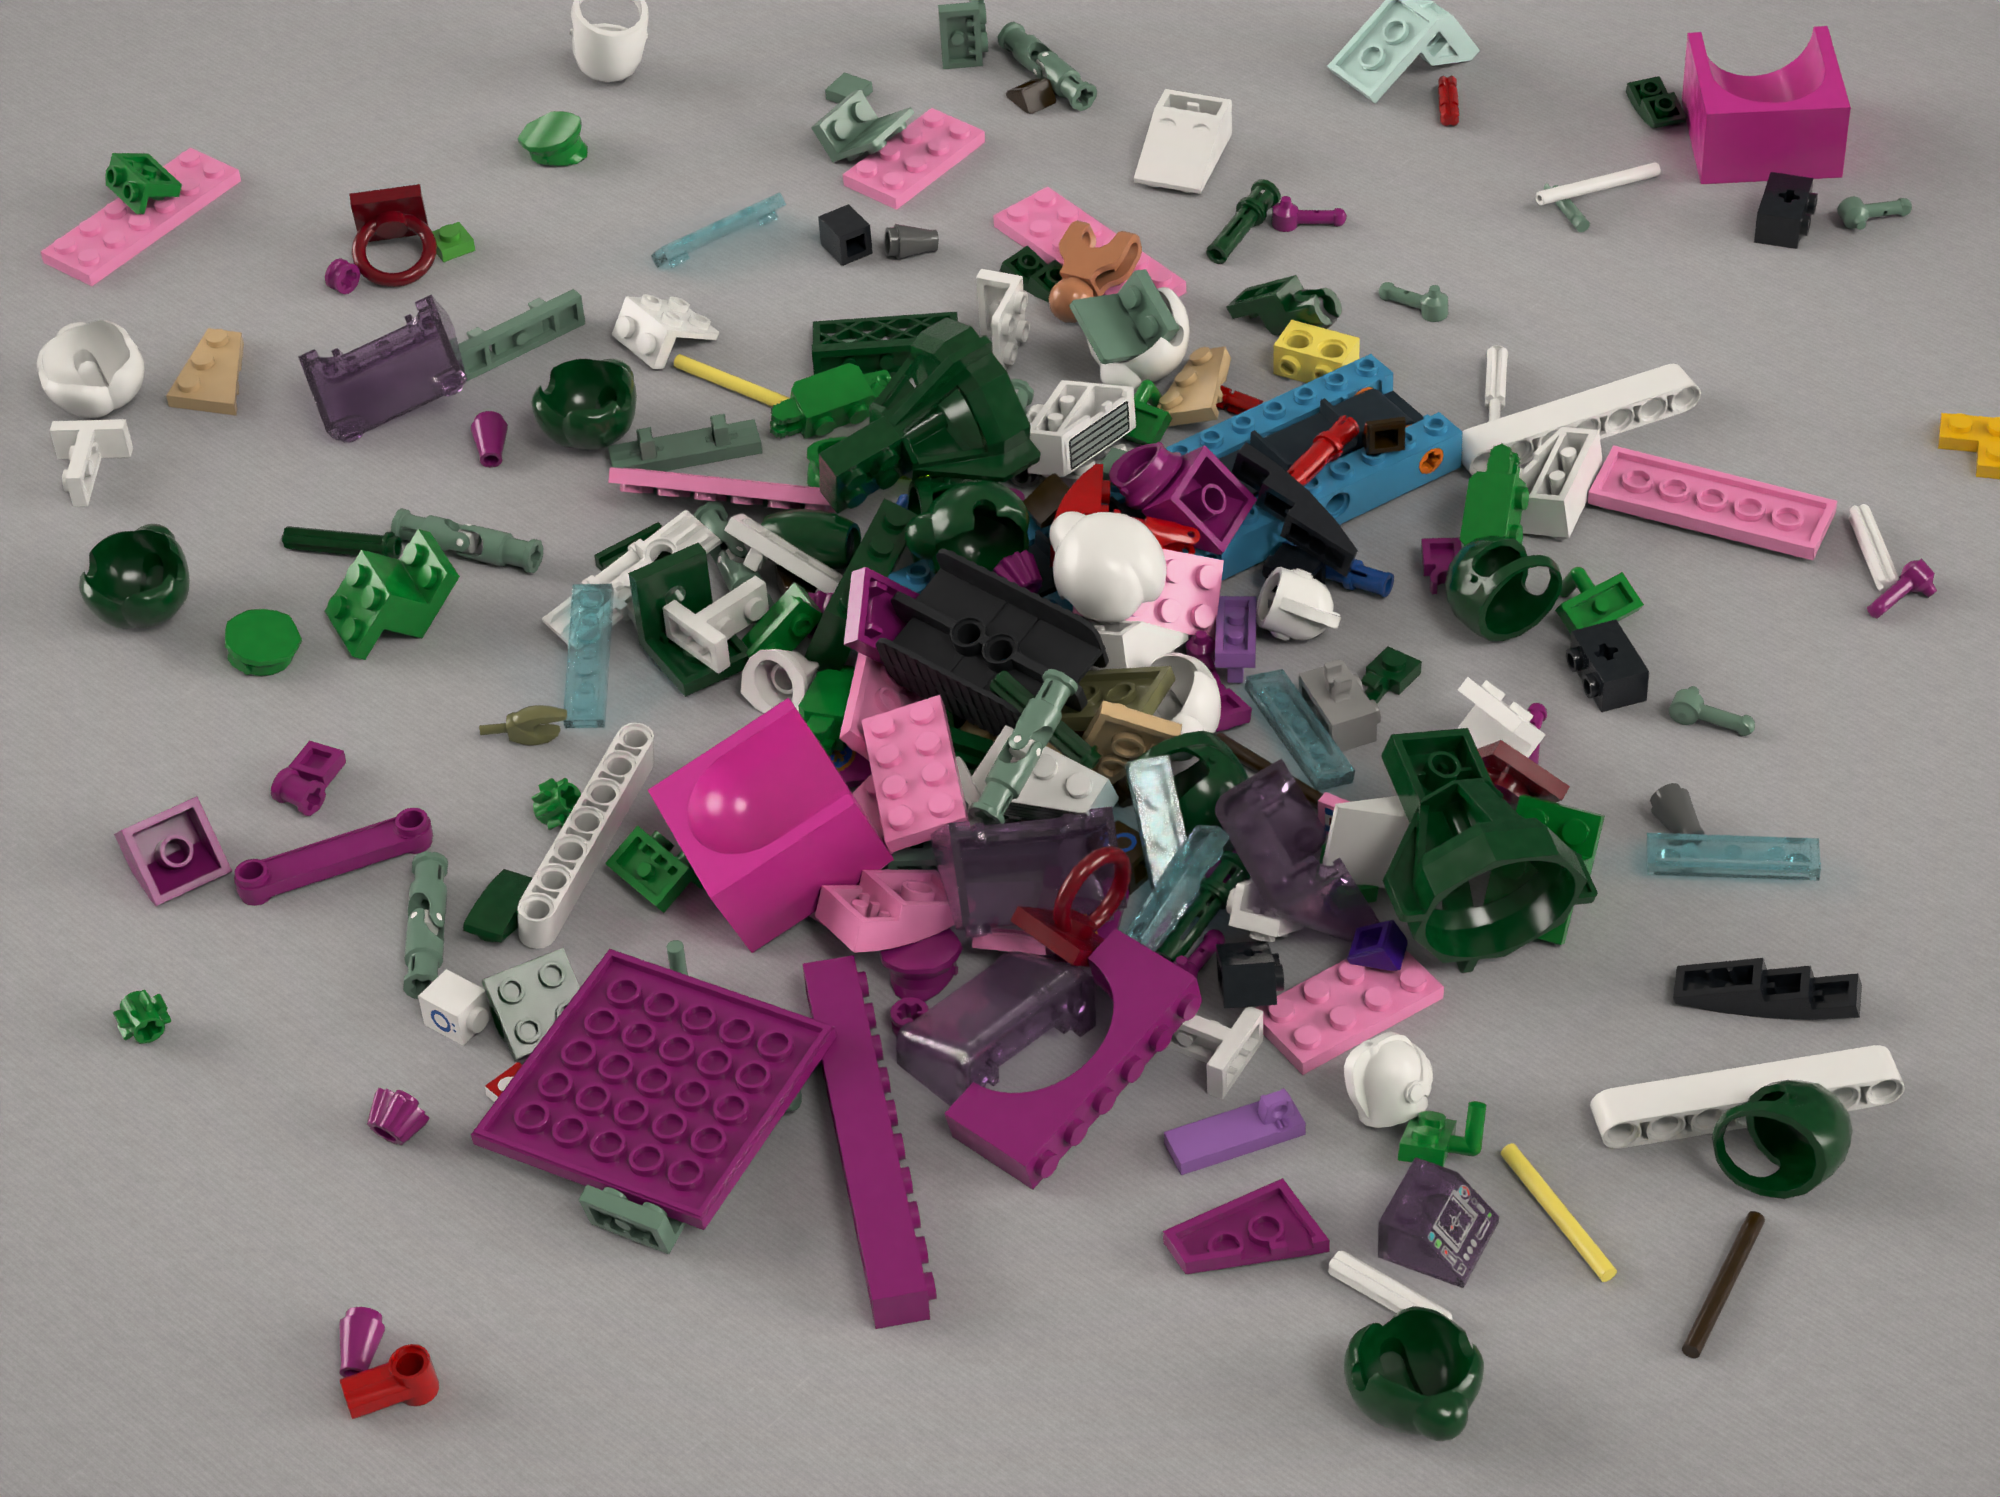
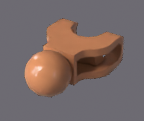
M1078 220L1072 222L1059 242V251L1064 260V264L1059 272L1062 280L1052 287L1048 298L1050 310L1054 316L1064 323H1076L1078 321L1069 307L1073 300L1102 296L1110 287L1117 286L1129 279L1142 254L1141 241L1137 234L1120 231L1108 244L1102 247H1095L1097 243L1096 236L1090 224Z

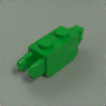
M847 363L795 381L791 389L790 399L781 401L780 404L777 403V405H773V408H771L772 421H770V433L776 436V438L779 437L781 439L782 437H789L801 432L804 439L816 435H827L835 428L850 423H861L869 417V406L872 402L874 403L890 382L891 376L887 370L863 374L859 366Z
M1503 443L1490 449L1491 453H1489L1490 457L1488 458L1486 472L1477 471L1469 478L1459 539L1464 546L1476 538L1487 536H1506L1516 539L1522 544L1523 527L1520 525L1522 510H1526L1528 506L1529 490L1526 487V483L1519 478V464H1521L1519 462L1521 460L1518 457L1519 455L1512 452V449Z
M845 665L840 671L827 669L818 672L798 705L799 713L829 757L834 750L844 751L847 746L839 737L855 667Z

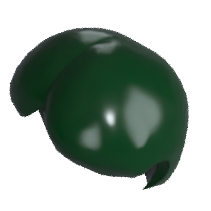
M614 358L601 361L575 359L561 363L551 370L547 389L543 392L540 385L533 394L531 403L535 418L544 433L559 445L584 450H598L608 447L620 440L632 425L637 401L634 375L627 363Z
M971 480L946 490L930 504L926 512L912 518L905 529V542L909 550L916 557L926 560L935 575L940 570L936 554L941 549L951 550L957 555L963 556L967 560L973 561L992 572L1003 558L1013 555L1015 552L1021 553L1024 550H1029L1027 531L1030 517L1024 502L1008 487L992 481Z
M146 524L135 531L117 532L102 539L90 551L88 573L86 575L84 571L79 581L80 593L84 602L98 618L116 628L130 629L135 627H153L171 619L187 599L190 577L186 557L181 546L175 540L174 534L163 525Z
M1412 1306L1400 1310L1383 1326L1380 1323H1372L1358 1330L1350 1339L1345 1353L1344 1374L1346 1384L1356 1405L1376 1423L1396 1432L1424 1435L1434 1441H1447L1460 1435L1466 1427L1468 1410L1478 1395L1482 1384L1484 1361L1477 1346L1472 1343V1349L1465 1330L1436 1310Z

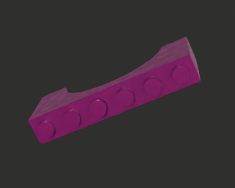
M1116 928L1087 958L1094 983L1100 986L1114 1003L1109 1031L1092 1058L1064 1080L1035 1091L1022 1093L999 1092L987 1089L973 1082L944 1113L953 1138L1032 1190L1043 1178H1048L1053 1174L1059 1160L1072 1146H1077L1084 1139L1088 1128L1094 1121L1113 1107L1116 1097L1129 1083L1135 1082L1141 1076L1149 1060L1157 1052L1163 1051L1169 1045L1173 1034L1185 1021L1191 1020L1196 1015L1202 1003L1197 977Z

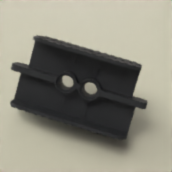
M941 549L936 554L940 570L916 599L899 591L892 597L891 603L897 616L907 624L893 642L886 638H879L876 642L880 659L883 661L888 674L898 685L905 687L910 692L916 693L921 698L928 699L940 695L945 709L952 714L958 715L959 718L979 726L980 729L986 730L994 736H999L1005 725L1015 729L1016 723L1021 716V713L1012 704L998 697L989 688L993 679L1000 672L1007 671L1036 697L1044 683L1042 676L1045 671H1048V669L1061 671L1072 678L1078 685L1076 693L1069 696L1064 705L1081 712L1088 701L1079 682L1092 666L1105 668L1109 663L1105 650L1106 647L1099 632L1091 622L1078 614L1072 613L1068 609L1062 608L1056 603L1050 602L1046 598L1040 597L1036 593L1030 592L1024 587H1020L1015 582H1010L1007 578L1000 577L997 573L991 572L987 568L957 555L951 550Z

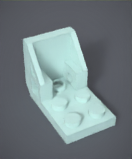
M1385 0L1327 67L1333 74L1373 103H1376L1418 55L1431 66L1471 61L1480 50L1455 17L1433 1Z

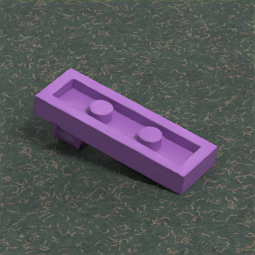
M1257 596L1219 597L1218 613L1216 616L1215 668H1227L1228 683H1243L1244 668H1255Z
M1283 1088L1280 1091L1260 1096V1101L1165 1131L1164 1145L1180 1174L1184 1175L1306 1135V1123L1289 1093Z

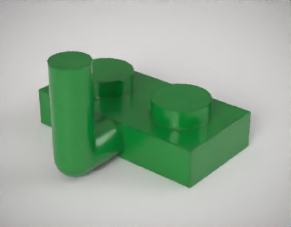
M1146 379L1141 382L1134 395L1136 428L1122 437L1142 446L1160 442L1172 420L1169 412L1156 408L1162 395L1153 381Z
M1574 567L1562 580L1560 596L1564 598L1569 597L1576 588H1578L1581 594L1561 603L1555 611L1571 634L1573 630L1612 620L1620 621L1639 611L1644 604L1623 572L1595 586L1582 567Z
M1478 1101L1468 1103L1465 1137L1455 1135L1457 1120L1446 1119L1444 1114L1435 1111L1420 1112L1416 1118L1409 1120L1399 1143L1398 1161L1443 1168L1448 1153L1477 1156L1482 1149L1487 1105Z

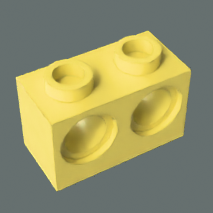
M1291 320L1273 345V374L1308 383L1358 360L1360 338Z

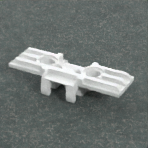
M684 510L645 541L638 539L629 545L627 553L595 577L591 575L580 582L581 589L542 618L543 623L576 653L621 619L626 622L632 619L637 630L628 573L654 562L662 551L673 554L695 543H699L706 550L707 554L721 544V540L689 511ZM678 586L670 589L665 597L672 595Z

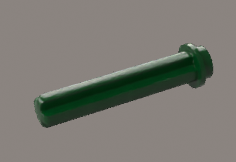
M287 526L284 528L281 538L286 549L358 555L361 550L395 559L400 557L402 551V540L399 536H395L393 532L377 535Z
M1007 671L1000 672L989 686L994 694L1012 704L1021 714L1029 699L1035 698L1032 693ZM1060 720L1049 742L1064 756L1092 770L1102 758V755L1097 752L1099 747L1097 745L1091 747Z

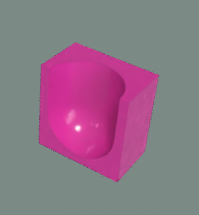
M1828 26L1813 27V33L1808 45L1794 61L1774 72L1756 76L1737 75L1719 68L1707 56L1702 32L1687 33L1682 106L1687 116L1686 123L1701 184L1768 181L1770 172L1814 179L1843 177L1851 107Z
M789 697L648 789L708 896L751 953L817 910L822 885H856L860 882L862 870H879L894 860L831 758Z

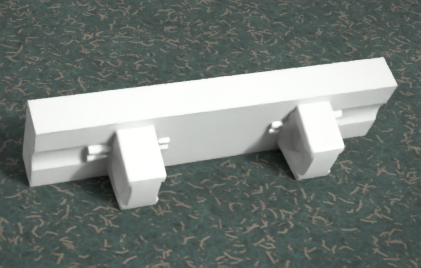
M743 513L731 517L724 531L751 547L743 565L754 572L761 570L769 558L817 588L815 593L822 591L826 594L834 593L843 577L840 573L799 550Z

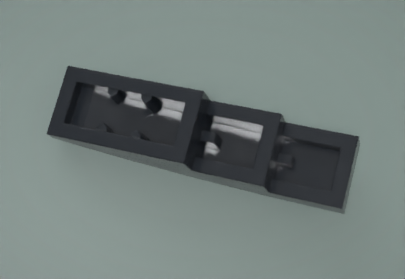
M1246 442L1237 453L1232 474L1259 491L1255 505L1284 523L1280 534L1281 537L1347 577L1358 550L1341 526L1310 491L1280 465Z
M1763 958L1677 966L1673 999L1675 1004L1718 1013L1760 1018L1803 1020L1860 1018L1862 983L1858 973L1814 977L1811 965L1767 970Z

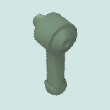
M1851 196L1839 204L1837 213L1846 227L1861 230L1866 227L1868 218L1908 215L1912 210V203L1907 198H1899L1895 201L1864 204L1860 198Z
M1390 282L1381 284L1378 290L1380 298L1384 301L1392 300L1420 309L1422 317L1427 321L1439 322L1446 319L1449 315L1448 296L1440 291L1438 285L1430 286L1429 291L1424 295L1395 287Z
M1695 686L1677 691L1669 707L1671 718L1682 725H1692L1699 719L1737 731L1742 736L1750 735L1755 729V721L1749 715L1740 716L1705 705L1702 696L1699 694V689Z

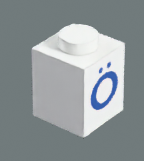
M447 969L418 995L424 1025L463 1046L476 1033H480L492 1019L485 990Z

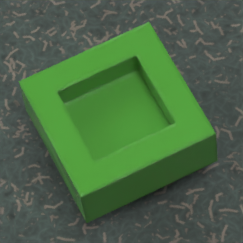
M460 222L448 224L432 231L437 243L436 254L443 262L476 251L474 239Z

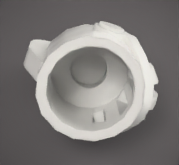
M1277 567L1272 571L1263 584L1256 607V623L1258 626L1269 630L1272 636L1285 641L1290 638L1309 640L1323 633L1327 627L1337 629L1341 617L1340 614L1333 612L1332 595L1326 585L1314 579L1311 575L1312 573L1299 568L1289 570ZM1277 585L1278 587L1276 592H1273L1272 590ZM1268 599L1272 600L1270 607H1268Z
M1390 1031L1371 1040L1363 1041L1350 1052L1344 1065V1077L1349 1098L1357 1109L1359 1120L1366 1126L1375 1128L1391 1127L1416 1118L1420 1112L1426 1110L1428 1106L1427 1097H1429L1432 1089V1066L1425 1053L1406 1036Z

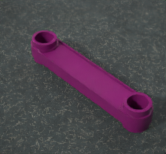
M407 808L397 814L396 817L266 859L245 860L234 871V883L237 894L247 905H262L268 902L272 896L405 853L418 854L424 852L431 847L433 842L431 820L424 810L420 808Z

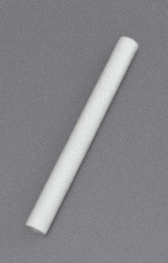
M1654 162L1538 191L1536 193V201L1539 205H1545L1657 177L1660 175L1661 169L1659 164Z

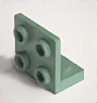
M969 0L967 3L938 5L943 69L983 66L982 53L989 52L984 0Z
M859 89L851 92L815 123L811 129L832 162L844 158L852 161L861 156L865 151H868L869 154H874L887 145L885 139L888 136H894L907 127L905 121L914 114V111L909 107L878 118L863 92Z
M1146 269L1134 271L1117 294L1076 299L1069 305L1102 364L1132 360L1150 349L1160 337L1170 342L1180 329Z
M586 1185L578 1199L592 1225L666 1254H670L686 1223L667 1217V1213L657 1205L649 1202L639 1205L629 1201L624 1194L610 1187H604L603 1190Z

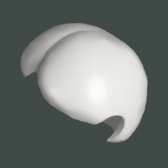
M1166 287L1157 289L1180 328L1170 342L1160 337L1150 349L1132 360L1102 364L1087 339L1090 352L1100 366L1102 384L1134 387L1135 390L1146 379L1156 382L1166 377L1181 363L1187 351L1189 341V320L1185 306L1171 289Z
M98 320L90 323L75 322L62 327L56 337L49 340L43 346L37 358V371L45 394L57 406L79 417L99 418L123 407L136 396L144 379L145 365L140 350L123 327L107 320Z
M1075 511L1062 513L1053 521L1049 536L1050 543L1055 551L1053 562L1054 583L1061 599L1066 598L1081 615L1105 623H1117L1131 617L1142 603L1153 602L1160 597L1164 590L1167 575L1166 560L1158 540L1141 521L1121 513L1097 512L1085 515Z
M1178 652L1164 654L1156 658L1150 667L1171 666L1176 680L1153 716L1182 724L1181 734L1196 731L1215 733L1221 716V698L1217 681L1208 667L1197 658ZM1178 752L1157 762L1186 761L1193 758L1194 755L1187 752Z

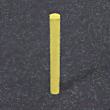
M678 354L674 359V367L769 406L773 407L777 403L780 404L781 401L790 399L787 396L684 355Z
M1514 1143L1506 1145L1501 1151L1503 1159L1601 1281L1607 1282L1611 1280L1617 1273L1616 1268Z

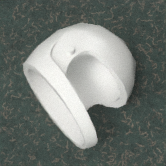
M574 0L571 8L573 29L570 28L572 50L579 68L591 79L610 83L622 81L634 73L642 59L645 42L648 38L649 11L645 0H632L638 7L640 20L629 29L607 23L590 24L582 16L580 4L583 0Z

